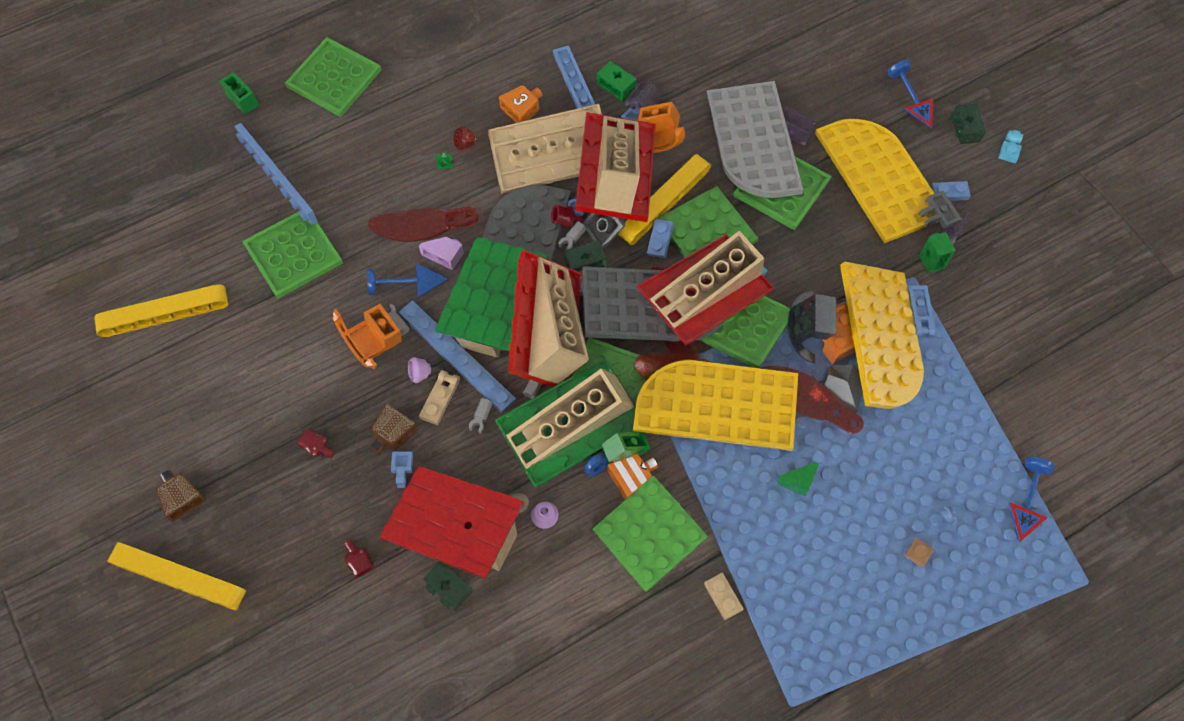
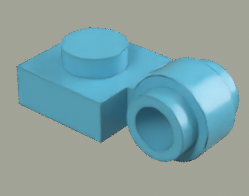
M1014 129L1013 131H1008L1006 141L1001 146L999 159L1012 163L1017 162L1021 150V145L1017 144H1020L1023 138V134L1020 131Z

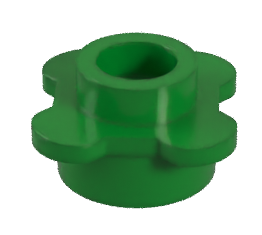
M448 153L436 155V168L452 169L453 157Z

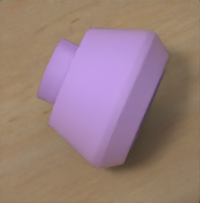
M412 357L408 362L410 380L414 383H419L428 378V374H431L430 364L424 359Z
M539 502L531 511L532 522L539 528H550L558 520V510L550 502Z

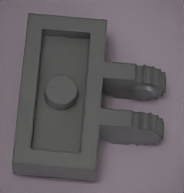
M944 191L928 196L925 201L929 207L919 212L920 217L928 216L932 212L935 214L925 220L926 226L933 225L939 221L942 227L946 229L960 223L962 220Z

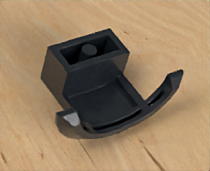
M816 291L804 292L796 297L788 314V333L795 351L807 362L815 364V354L809 352L802 345V342L811 337L827 340L836 335V297L816 294Z

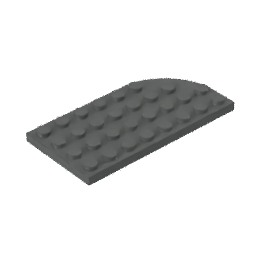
M533 185L507 194L492 209L482 238L514 247H521L533 252H540L548 255V260L552 261L562 226L552 223L551 211L556 204L568 206L571 191L545 185Z
M583 267L584 337L681 341L637 289V285L663 270ZM724 321L723 323H721L720 325H718L717 327H715L714 329H712L711 331L706 332L705 334H703L702 336H700L699 338H697V339L694 340V341H697V340H700V339H703V338H706V337L712 335V334L715 333L718 329L721 328V326L725 323V321Z

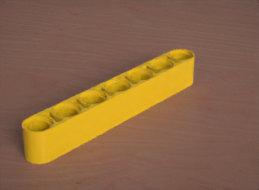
M695 154L650 197L648 222L628 219L625 222V227L618 235L630 245H634L654 226L655 219L665 215L708 173L711 164L698 154Z
M212 285L98 313L94 317L96 334L100 337H109L223 309L228 306L226 288L224 285Z
M117 542L107 562L236 611L246 593V590L120 542Z

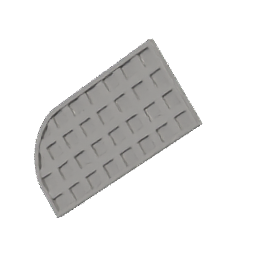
M775 81L707 90V99L723 170L727 177L742 190L761 197L777 198L803 194V186Z

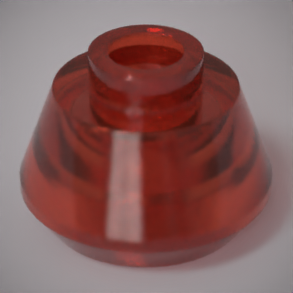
M464 126L457 128L453 136L454 146L458 150L471 148L475 144L473 132Z

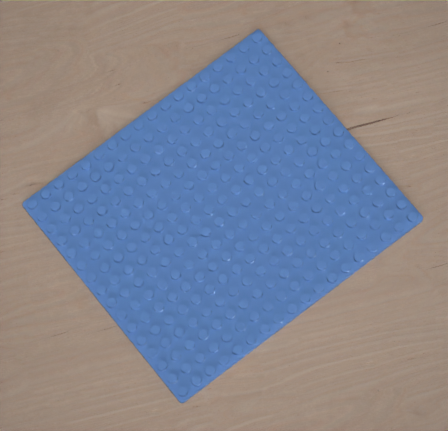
M916 278L906 279L907 288L908 286H920ZM932 305L936 332L934 336H928L927 334L917 336L924 367V376L918 394L910 402L895 409L865 406L862 394L857 413H853L819 401L829 367L835 365H854L858 369L856 353L832 365L822 351L825 344L823 340L811 337L802 342V345L809 352L815 354V364L807 362L795 351L787 326L760 369L798 373L794 447L792 451L670 436L785 698L791 707H795L1089 583L1088 578L1037 489L1030 511L1043 515L1047 519L1019 542L1009 502L1026 508L1032 480ZM926 322L921 323L922 327L926 326ZM715 348L682 359L751 367ZM814 462L818 463L819 466L806 496L778 485L777 480L780 475ZM944 505L948 508L951 506L958 514L957 523L953 522L949 525L942 518L939 512L943 509ZM915 538L935 549L923 568L904 556Z

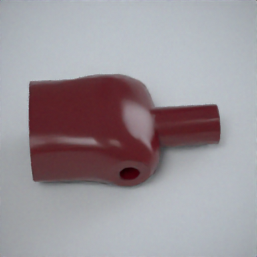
M556 204L551 211L552 223L571 228L574 222H584V217L575 215L574 208L571 206Z
M310 428L303 433L297 443L299 447L314 457L322 453L332 458L335 454V451L326 446L328 439Z
M352 539L344 542L349 552L344 560L355 578H359L374 569V565L364 547L357 549Z

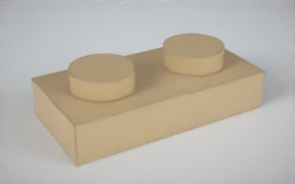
M723 573L704 582L707 591L724 620L744 610Z

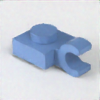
M392 452L391 472L397 473V488H406V473H412V452Z

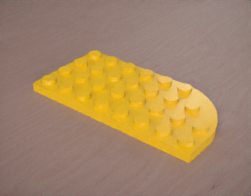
M861 119L839 120L816 129V136L884 244L927 227L924 223L925 220L935 214L932 212L928 216L920 217L919 212L929 207L925 200L928 196L935 193L900 140L891 131L879 124Z
M843 262L840 267L865 406L884 409L898 408L910 402L918 394L924 376V367L914 326L905 273Z
M682 360L668 364L651 375L642 386L636 401L633 431L792 451L794 447L798 373L695 360Z

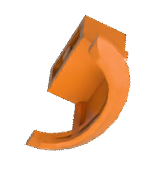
M673 102L640 108L638 121L656 124L653 153L671 150L679 146L685 138L684 127L678 128L680 114Z
M847 303L836 305V335L827 340L822 339L825 343L822 351L832 365L856 353Z
M381 304L365 311V321L348 330L337 309H334L333 320L339 333L355 357L365 367L377 368L373 358L402 342L401 331Z

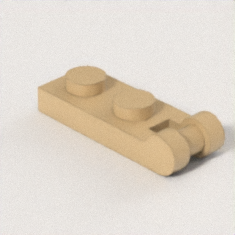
M440 371L438 379L419 415L420 419L438 426L459 384L460 376L455 374L452 376L447 371ZM445 381L450 383L449 387L443 386Z

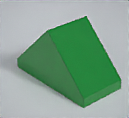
M817 462L782 474L779 476L777 483L782 487L806 496L819 465Z

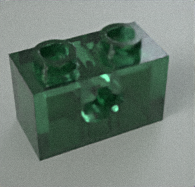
M977 103L956 105L951 114V122L954 123L955 135L959 139L960 144L981 142L986 130Z
M599 240L564 251V260L570 269L582 273L583 267L606 268L607 258Z
M440 561L423 578L426 584L424 588L433 596L435 593L441 597L440 602L447 609L452 607L456 611L473 592L469 585ZM444 584L447 586L450 585L451 588L448 591L447 589H443L442 586Z

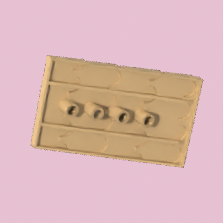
M595 104L489 129L488 136L501 194L510 193L527 186L545 185L554 181L579 177L586 112L602 115L600 105Z

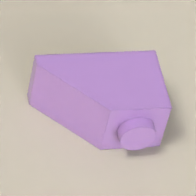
M448 237L423 242L419 245L422 256L451 270L454 269L464 254L462 244L458 240Z

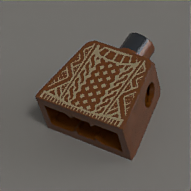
M386 403L371 427V432L377 439L370 447L379 454L385 446L395 451L418 431V427L414 421Z
M167 470L160 475L163 484L156 488V493L165 517L171 522L176 521L207 501L182 473L174 476L171 470Z

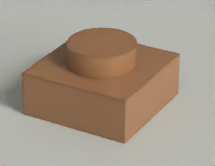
M915 538L904 556L923 568L935 549Z

